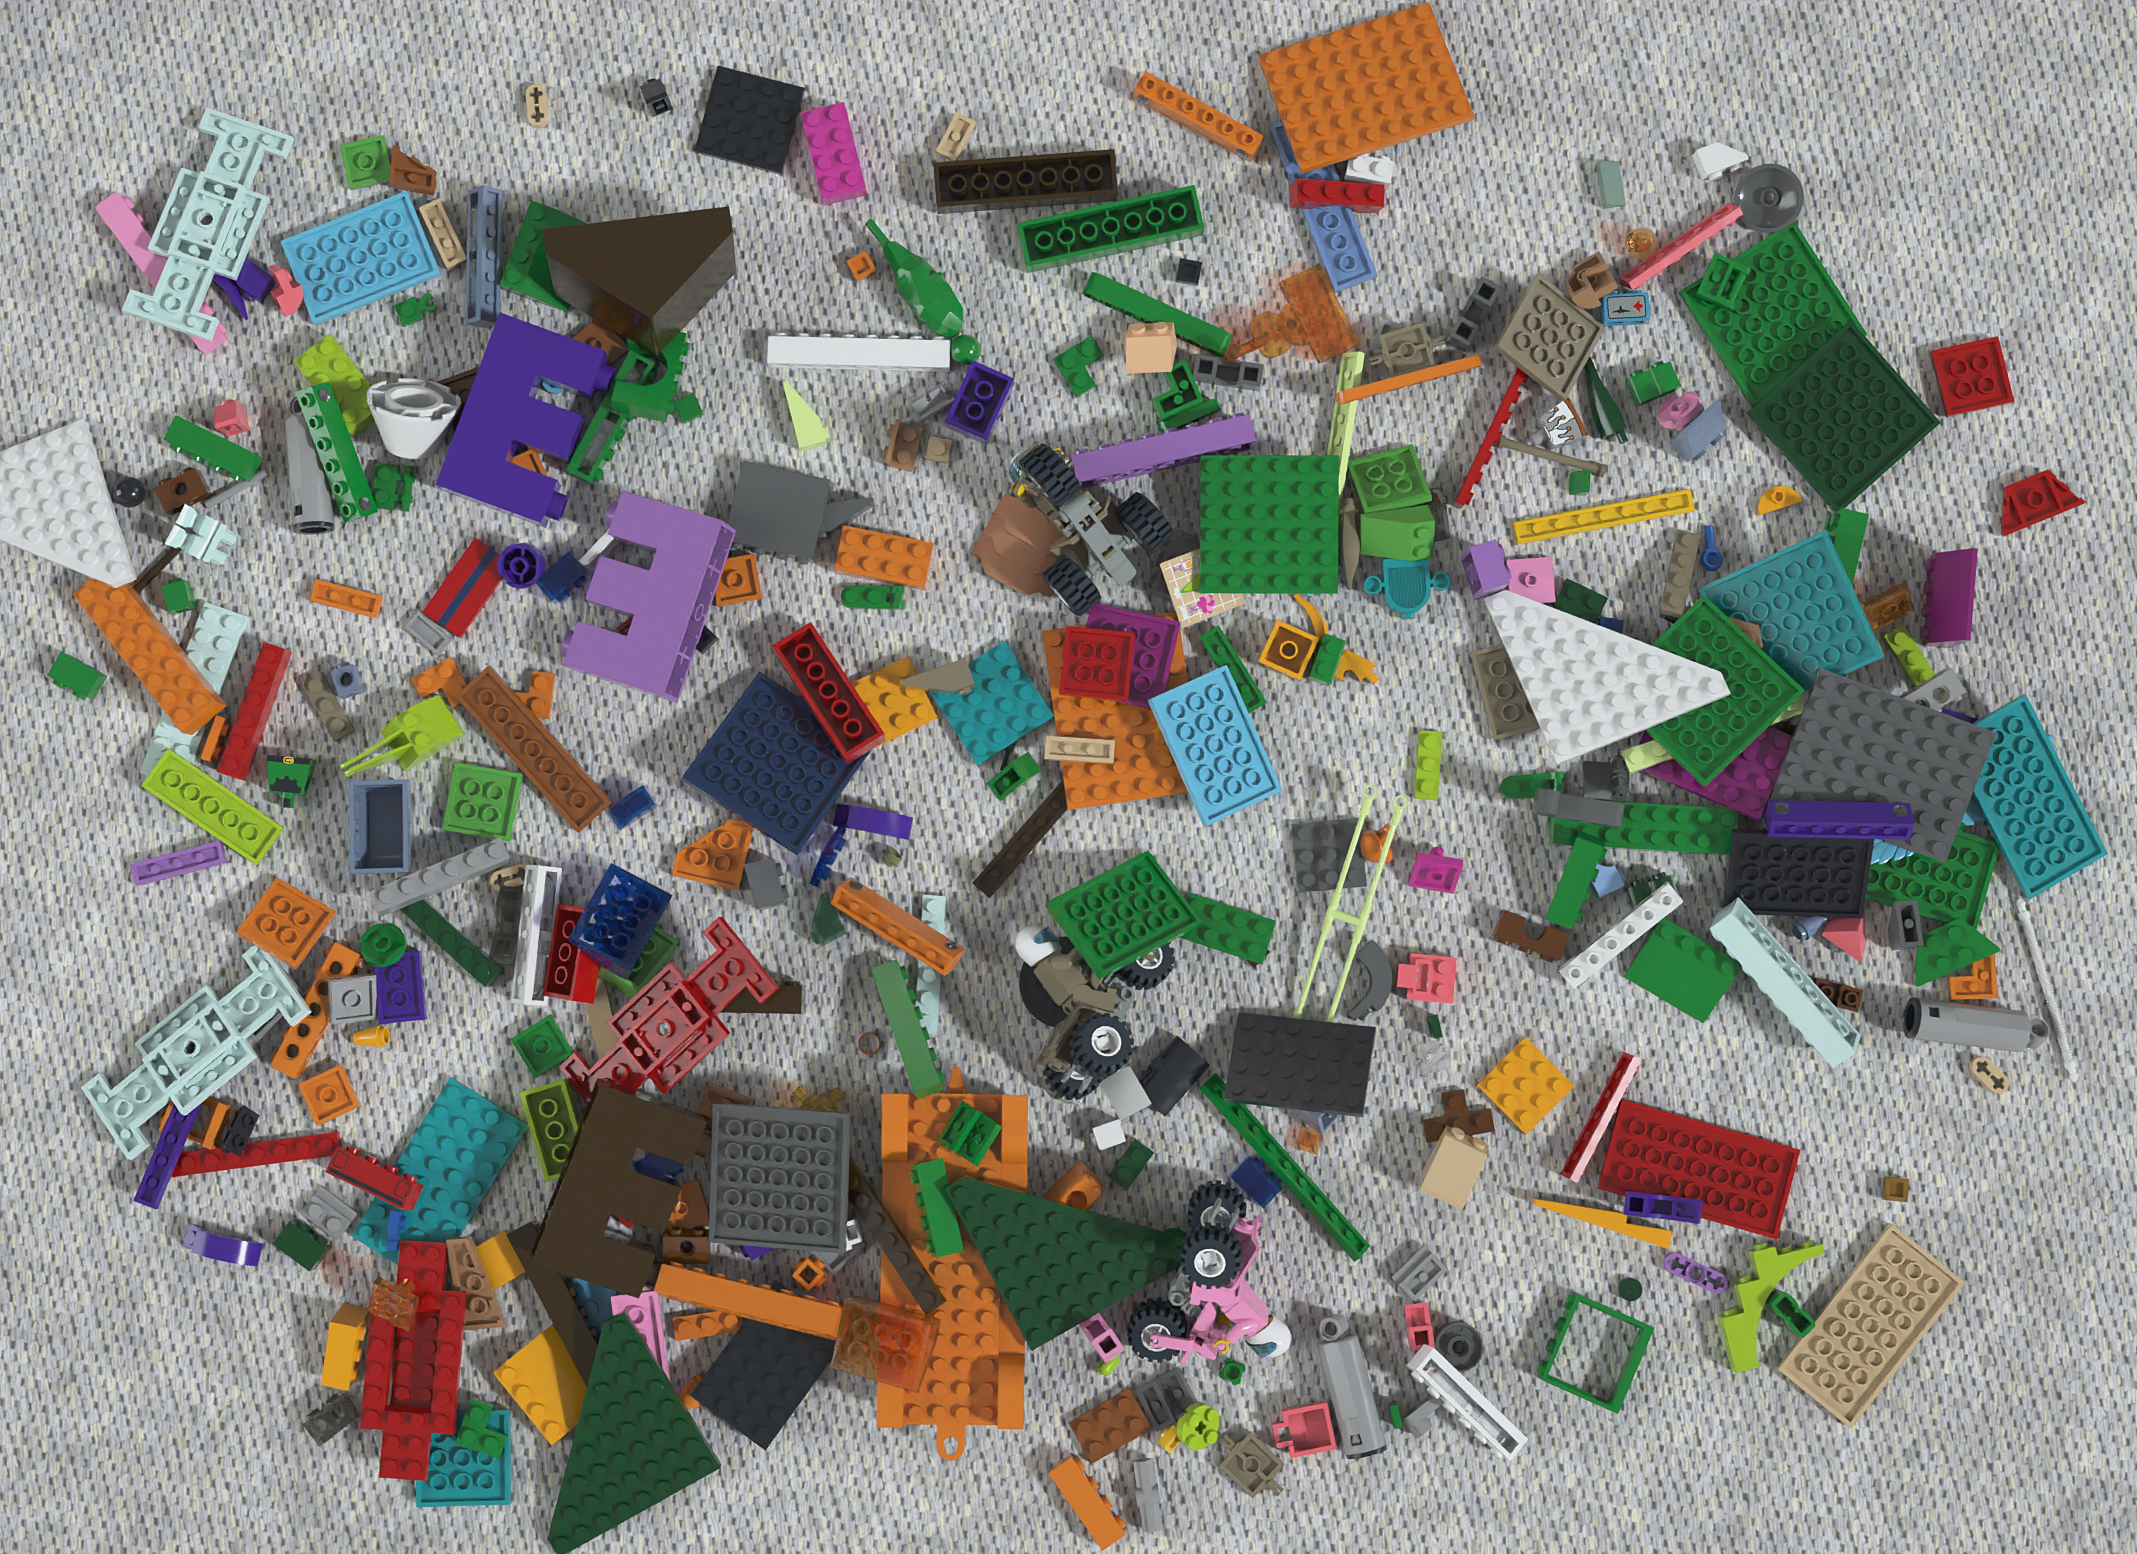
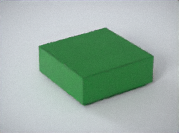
M694 393L674 402L683 424L704 415Z
M1397 1401L1390 1402L1388 1406L1393 1428H1403Z

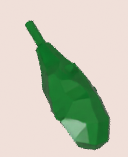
M869 219L865 225L883 246V253L894 273L896 291L917 316V322L919 324L923 323L932 332L952 339L960 334L964 325L963 307L948 282L943 278V274L937 272L924 258L913 254L898 242L889 241L873 219Z

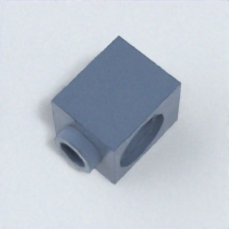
M346 662L337 665V669L330 671L339 698L346 699L366 692L356 665ZM347 674H351V683L349 685H344V676Z

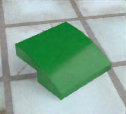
M962 1100L939 1136L938 1141L978 1167L1002 1126Z

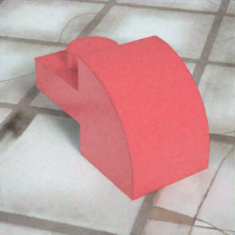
M274 264L269 267V270L278 288L271 290L270 293L278 310L287 317L299 308L303 298V290L297 281L292 280L286 268L282 269L278 264Z
M1428 1302L1404 1305L1406 1333L1410 1351H1419L1424 1344L1435 1349Z

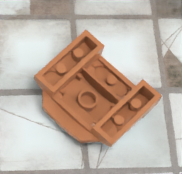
M1005 493L971 554L981 559L985 574L1025 596L1039 592L1050 598L1053 591L1045 582L1042 573L1057 561L1048 548L1059 538L1063 537L1064 534L1050 521L1048 522L1041 511L1036 508H1027L1019 499Z

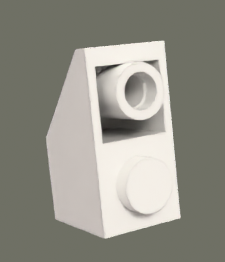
M1719 142L1696 150L1692 156L1702 181L1708 178L1710 181L1719 179L1723 176L1722 173L1729 170L1731 173L1737 172L1744 168L1743 165L1749 159L1747 154Z

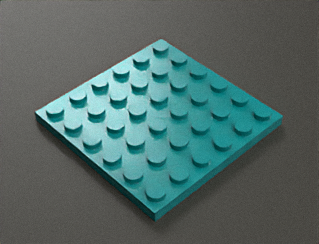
M1827 530L1698 588L1701 596L1705 595L1727 617L1759 624L1763 643L1761 649L1805 691L1812 689L1820 668L1842 676L1885 657Z

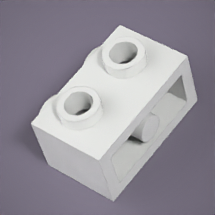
M1368 154L1348 159L1344 182L1384 184V190H1388L1395 162L1390 161V158L1385 156L1374 158L1369 157Z

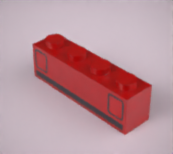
M347 1145L346 1148H336L326 1173L402 1210L413 1211L424 1187L423 1184L417 1182L418 1177L409 1173L402 1175L398 1173L399 1168L387 1163L383 1166L378 1163L380 1159L369 1154L363 1156L359 1154L360 1150L353 1146Z

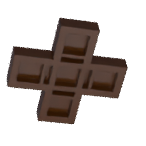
M1464 1089L1441 1093L1444 1116L1422 1120L1426 1143L1438 1141L1446 1125L1451 1128L1457 1127L1472 1138V1135L1495 1131L1491 1108L1468 1112Z

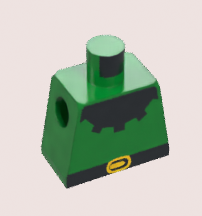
M267 755L269 792L281 794L279 807L294 808L295 795L307 796L316 760Z

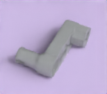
M1430 1394L1401 1418L1415 1438L1422 1436L1432 1427V1424L1426 1417L1439 1408L1444 1401L1440 1398L1436 1399Z

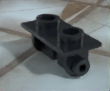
M244 1105L238 1111H235L234 1119L230 1125L232 1129L227 1132L223 1142L220 1144L222 1146L221 1151L225 1153L232 1152L236 1156L241 1157L260 1115Z

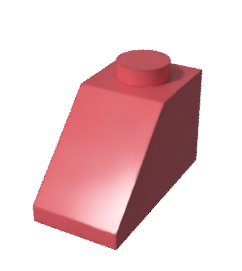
M225 400L221 402L220 406L215 407V428L226 436L230 437L250 430L243 405L237 400Z

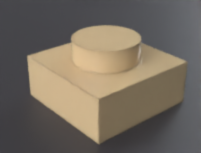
M930 436L925 459L948 464L952 440Z

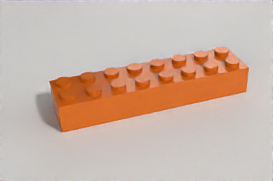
M90 578L72 594L181 732L193 735L227 706L130 583L114 588L104 582Z
M670 1262L669 1265H661L654 1292L664 1298L841 1342L848 1314L843 1310L842 1306H839V1303L826 1300L825 1304H823L817 1298L809 1295H803L802 1298H799L794 1292L781 1289L780 1293H778L768 1285L758 1284V1287H754L755 1285L750 1284V1281L736 1278L734 1282L732 1279L727 1278L728 1276L720 1273H714L713 1276H710L711 1274L706 1273L705 1270L692 1267L691 1271H689L688 1268L683 1267L684 1265Z

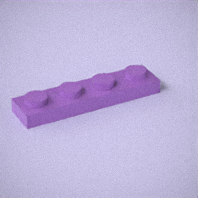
M219 840L130 865L135 885L142 886L228 862L223 842Z

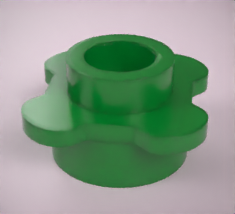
M1226 1358L1224 1360V1368L1219 1372V1377L1222 1380L1227 1379L1233 1385H1238L1241 1382L1240 1378L1242 1373L1245 1372L1246 1367L1243 1363L1238 1364L1234 1362L1232 1358ZM1231 1369H1234L1235 1371L1233 1374L1230 1373Z

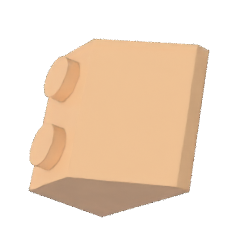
M1173 322L1129 324L1126 334L1127 374L1172 372L1177 348Z

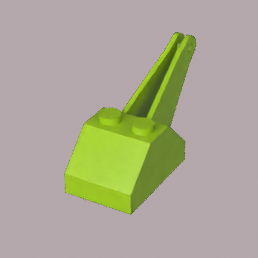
M437 695L413 705L396 716L381 731L385 739L360 755L346 761L339 768L341 771L350 768L344 773L345 777H349L356 773L399 760L404 770L409 771L464 736L465 732L442 696ZM387 746H390L392 749L389 752L356 765Z

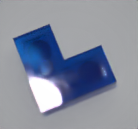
M841 826L837 827L819 857L809 884L818 887L822 880L827 881L832 871L829 865L832 866L838 856L836 852H841L847 840L844 839L847 829Z

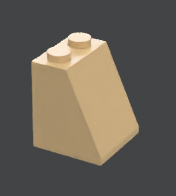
M1446 1125L1422 1170L1420 1191L1462 1210L1488 1156L1489 1145L1480 1138H1472L1466 1135L1457 1127L1451 1128Z

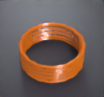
M866 1032L860 1036L858 1047L862 1053L872 1055L880 1049L881 1040L877 1034ZM865 1034H873L879 1040V1047L873 1053H866L860 1047V1040Z

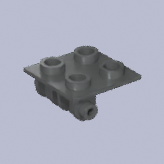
M1616 755L1611 762L1582 761L1584 798L1630 802L1629 772L1623 756Z

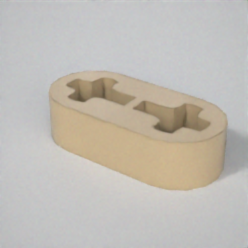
M533 84L526 90L527 117L533 127L540 129L544 128L549 122L548 95L543 86ZM536 90L542 94V96L538 97V104H536L534 97L531 96L535 94ZM536 109H539L540 114L544 116L540 118V122H536L533 118L537 115Z
M517 864L493 873L490 878L492 888L502 892L524 885L523 878H514V875L520 873V868L525 870L527 864ZM499 875L503 878L510 877L511 879L504 882V887L495 882L499 880Z
M1978 1056L1970 1061V1072L1990 1092L2001 1094L2007 1091L2009 1088L2008 1078L1988 1058ZM1977 1062L1985 1063L1983 1067L1988 1072L1987 1074L1983 1071L1977 1072ZM1991 1076L1995 1079L2001 1078V1088L1993 1087L1995 1083L1990 1078Z

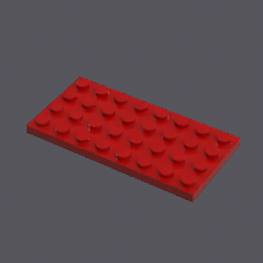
M1621 1099L1596 1188L1622 1196L1626 1195V1191L1703 1200L1701 1218L1777 1240L1800 1150Z

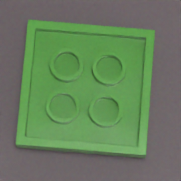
M1413 444L1348 460L1347 468L1364 514L1402 509L1432 501V494Z
M455 762L442 830L491 839L501 837L502 841L511 842L524 774Z

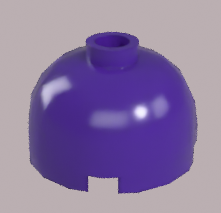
M526 542L514 543L500 553L497 562L498 572L507 581L506 584L516 589L528 588L536 584L543 576L545 560L541 551L534 545Z

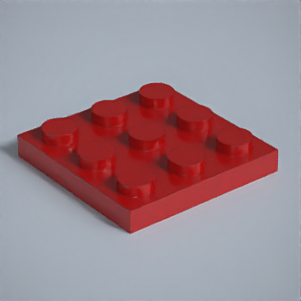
M1998 336L1930 352L1946 418L2015 402Z
M1066 626L1059 695L1128 702L1135 633Z

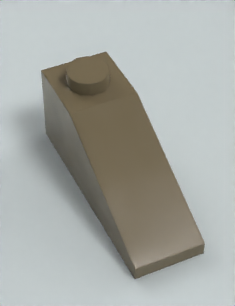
M966 658L900 680L904 689L952 695L958 693L959 696L972 692L971 689L975 688Z

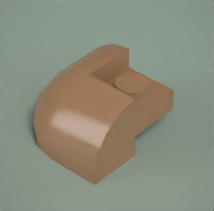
M1599 251L1573 266V272L1568 279L1564 280L1565 287L1573 302L1585 309L1601 306L1599 298L1619 288Z

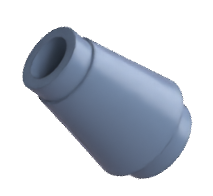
M1804 917L1795 920L1794 924L1791 925V929L1798 940H1808L1828 921L1826 917Z

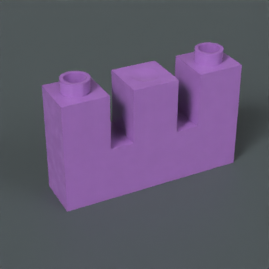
M622 491L619 502L613 501L606 513L605 522L606 526L609 527L608 535L623 544L655 553L650 570H646L603 556L599 557L585 599L603 609L632 617L633 620L627 636L578 621L575 630L568 631L563 638L561 645V654L565 657L563 665L598 679L678 703L696 651V644L699 642L736 530L720 519Z

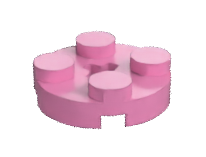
M1685 391L1682 392L1684 396L1677 398L1674 395L1665 400L1657 410L1659 414L1657 419L1661 426L1667 429L1675 428L1677 431L1685 429L1690 421L1704 411L1697 393Z

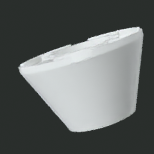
M398 378L397 383L386 384L387 381L384 380L372 385L367 391V402L386 449L396 456L409 459L427 458L435 454L460 410L461 399L459 395L456 394L455 397L451 393V389L442 384L415 378Z

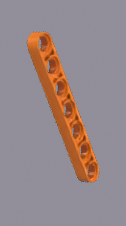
M1474 355L1347 389L1334 395L1337 405L1461 373L1471 368L1475 369L1481 367L1482 362L1480 355Z

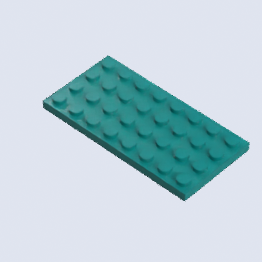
M2022 694L1972 723L1997 733L1972 795L2026 899H2032L2108 854L2027 695Z
M450 1077L395 1167L399 1168L398 1173L402 1175L405 1173L412 1174L418 1177L417 1182L424 1185L413 1211L405 1210L404 1216H407V1226L405 1230H402L400 1240L446 1243V1240L449 1238L461 1237L529 1128V1125L455 1078ZM375 1197L351 1236L398 1265L399 1250L389 1251L386 1248L389 1237L387 1233L390 1211L400 1208Z

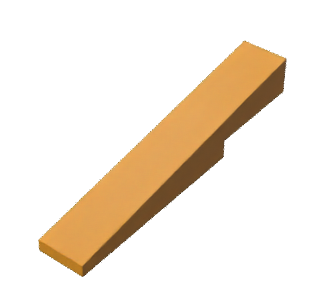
M1532 1198L1531 1204L1670 1249L1671 1230L1626 1223L1627 1215H1623V1212Z

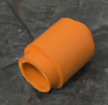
M699 1373L695 1377H691L678 1394L689 1410L692 1407L697 1409L701 1402L690 1395L703 1378Z

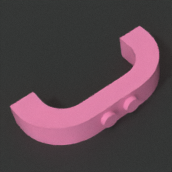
M1100 1313L1078 1324L1105 1364L1125 1350Z

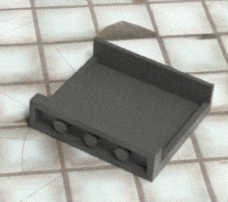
M743 461L727 523L736 530L731 548L736 550H743V547L750 548L752 553L764 555L765 552L773 554L772 557L786 560V557L795 559L794 562L808 565V562L815 563L816 559L813 556L829 492L833 493L835 484L830 479Z

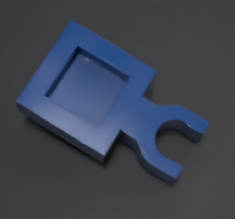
M394 1209L390 1211L387 1233L389 1237L386 1250H399L400 1234L407 1226V1216H404L405 1210Z

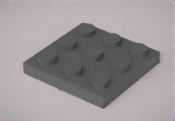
M1359 818L1291 824L1298 893L1336 889ZM1362 831L1360 832L1342 889L1367 886L1364 856L1360 848Z

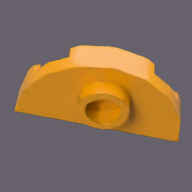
M1786 486L1772 487L1763 493L1757 504L1758 516L1801 503L1802 499L1792 488Z

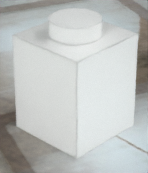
M1119 1119L1092 1127L1093 1133L1089 1134L1093 1146H1098L1099 1150L1126 1142Z

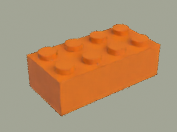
M843 525L834 570L836 574L926 591L934 544L932 542Z

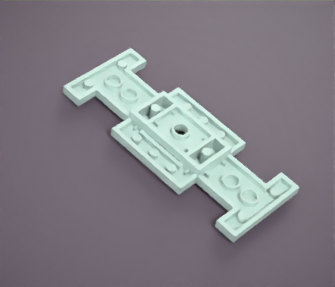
M206 108L198 128L201 132L219 138L204 172L197 173L181 167L157 224L148 250L167 257L168 260L153 296L130 289L122 310L126 314L211 342L220 321L218 318L199 312L214 274L237 280L269 202L268 196L249 190L264 153L286 160L294 139L290 135ZM211 216L213 221L209 225H202V218Z
M255 945L242 955L254 972L221 1000H219L211 986L205 985L135 1043L144 1057L142 1059L144 1063L114 1088H112L104 1074L98 1073L81 1087L127 1159L133 1160L150 1146L138 1127L172 1100L180 1113L187 1115L258 1057L246 1038L280 1011L289 1025L295 1026L312 1012L274 956ZM194 1042L196 1049L192 1054H188V1046Z

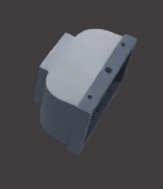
M410 780L349 781L350 874L411 873L412 852H414V806H412Z

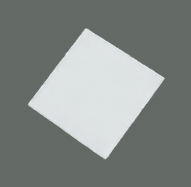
M1130 1066L1104 1079L1100 1083L1120 1120L1152 1104Z

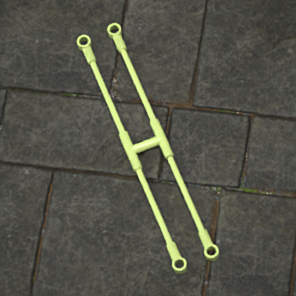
M1367 785L1363 789L1364 799L1359 811L1360 816L1336 890L1335 892L1333 891L1321 927V936L1297 1009L1294 1010L1292 1018H1302V1009L1327 933H1329L1335 918L1356 927L1327 1020H1325V1022L1333 1021L1357 945L1360 944L1372 908L1371 902L1396 826L1399 825L1404 808L1409 804L1406 796L1399 795L1394 799L1395 808L1390 821L1391 826L1366 902L1363 903L1360 915L1357 917L1337 910L1365 817L1369 813L1373 798L1378 794V789L1374 785ZM1370 787L1375 791L1373 796H1368L1367 789ZM1399 798L1405 799V805L1402 807L1397 803Z

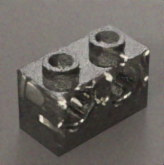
M337 1393L325 1401L327 1406L321 1411L319 1408H316L306 1416L309 1420L302 1425L319 1447L361 1416L360 1411L346 1393L340 1396ZM337 1405H342L344 1407V1416H340L337 1414ZM319 1419L325 1421V1431L318 1428L317 1422Z

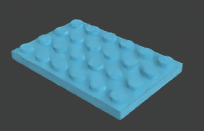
M408 191L281 241L294 277L302 287L303 299L315 326L442 275Z
M1227 665L1148 700L1203 827L1282 791Z

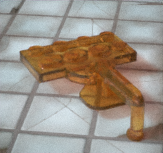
M1318 264L1280 281L1278 285L1287 304L1283 306L1279 314L1266 311L1253 317L1249 323V330L1253 340L1242 345L1237 342L1230 343L1229 348L1223 355V359L1226 362H1231L1259 349L1264 357L1275 358L1286 353L1290 345L1303 346L1309 344L1318 364L1359 346L1360 342L1321 265Z

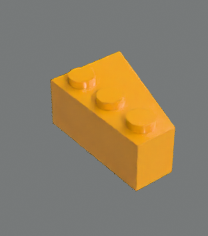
M343 1303L331 1319L321 1385L348 1391L353 1383H357L360 1369L357 1368L363 1354L362 1346L371 1308Z

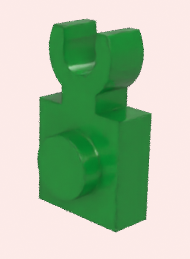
M431 294L424 295L419 302L415 297H412L394 305L403 327L425 319L423 312L432 313L438 309L436 305L431 307L426 305L428 300L433 299Z

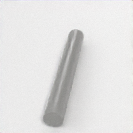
M265 468L253 475L250 482L243 479L241 483L237 482L204 500V503L209 509L269 475Z

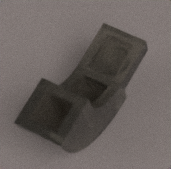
M500 887L496 901V929L488 956L491 963L513 964L517 950L523 888Z

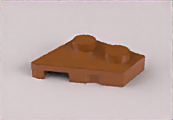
M393 145L388 187L434 196L437 172L429 166L423 165L414 156L410 158L401 152L399 146Z

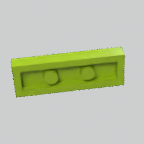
M1903 624L1882 637L1914 687L1935 675L1930 664Z
M1419 730L1414 799L1438 800L1443 732Z

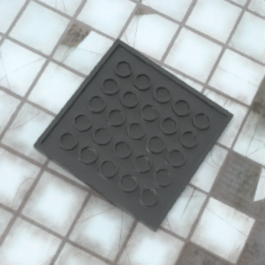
M713 1103L709 1243L844 1254L847 1245L851 1112Z

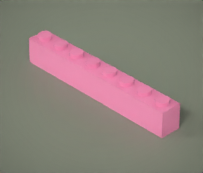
M116 191L95 206V209L156 289L168 258L148 250L154 231L149 232L145 227L148 224L145 218L140 213L136 215L132 208L135 205L127 195L123 197ZM206 302L201 305L199 310L200 313L209 316L214 313ZM221 321L211 342L189 335L198 348L206 355L228 340V337L225 335L227 329Z

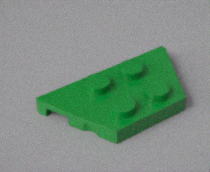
M1958 917L1922 933L1924 946L1916 948L1915 984L1919 987L2001 950L1961 917Z

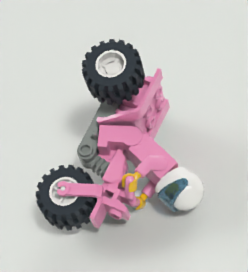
M1217 1180L1216 1184L1208 1181L1206 1186L1201 1184L1198 1186V1191L1194 1190L1187 1212L1188 1226L1192 1229L1188 1231V1236H1185L1183 1240L1180 1268L1170 1284L1169 1299L1165 1302L1162 1301L1161 1297H1157L1156 1301H1153V1298H1148L1147 1303L1144 1301L1140 1302L1138 1307L1133 1309L1127 1331L1129 1346L1132 1345L1134 1353L1139 1352L1141 1359L1146 1357L1148 1362L1153 1363V1360H1157V1363H1163V1359L1170 1361L1172 1356H1178L1181 1350L1180 1363L1185 1364L1192 1350H1195L1200 1356L1215 1360L1218 1350H1220L1219 1353L1221 1354L1226 1353L1229 1349V1344H1234L1242 1335L1246 1339V1344L1260 1358L1266 1356L1274 1358L1288 1350L1291 1343L1289 1328L1279 1318L1269 1314L1268 1307L1247 1282L1243 1280L1244 1275L1259 1252V1243L1256 1241V1238L1259 1234L1257 1230L1262 1223V1215L1259 1214L1252 1221L1246 1218L1247 1206L1246 1202H1244V1196L1239 1194V1189L1236 1186L1231 1188V1183L1226 1182L1224 1185L1221 1184V1180ZM1218 1304L1224 1313H1220L1216 1321ZM1179 1305H1181L1182 1310L1186 1307L1185 1312L1188 1313L1190 1311V1316L1194 1315L1196 1319L1185 1318L1184 1311H1179ZM1232 1321L1236 1325L1226 1334L1225 1338V1333L1229 1330ZM1187 1331L1190 1332L1189 1338H1186Z

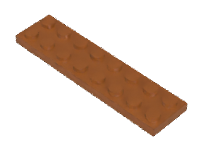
M491 665L487 666L455 696L578 833L613 803L609 796Z

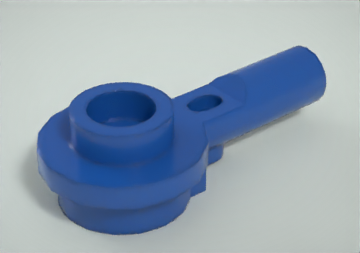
M1705 526L1706 550L1700 556V564L1703 569L1713 572L1721 567L1723 557L1719 549L1715 548L1713 526Z

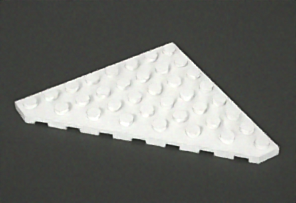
M81 419L0 451V541L117 588L137 580L86 421Z
M1508 590L1484 598L1557 766L1730 695L1722 673Z

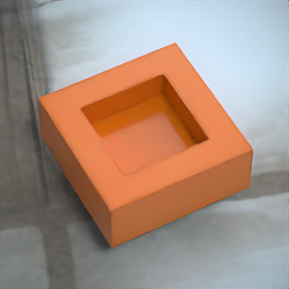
M867 251L846 261L857 283L877 273Z

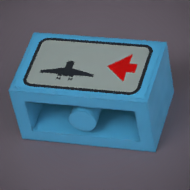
M1641 290L1628 291V294H1619L1618 291H1612L1599 300L1602 304L1600 306V321L1604 326L1647 324L1650 320L1648 293H1641Z

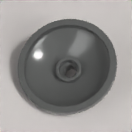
M1773 163L1762 164L1749 170L1740 179L1734 194V205L1739 206L1743 213L1739 217L1741 221L1749 228L1763 233L1777 232L1792 224L1800 214L1804 202L1803 187L1796 174L1785 166ZM1768 193L1774 194L1775 198L1773 201L1766 199Z

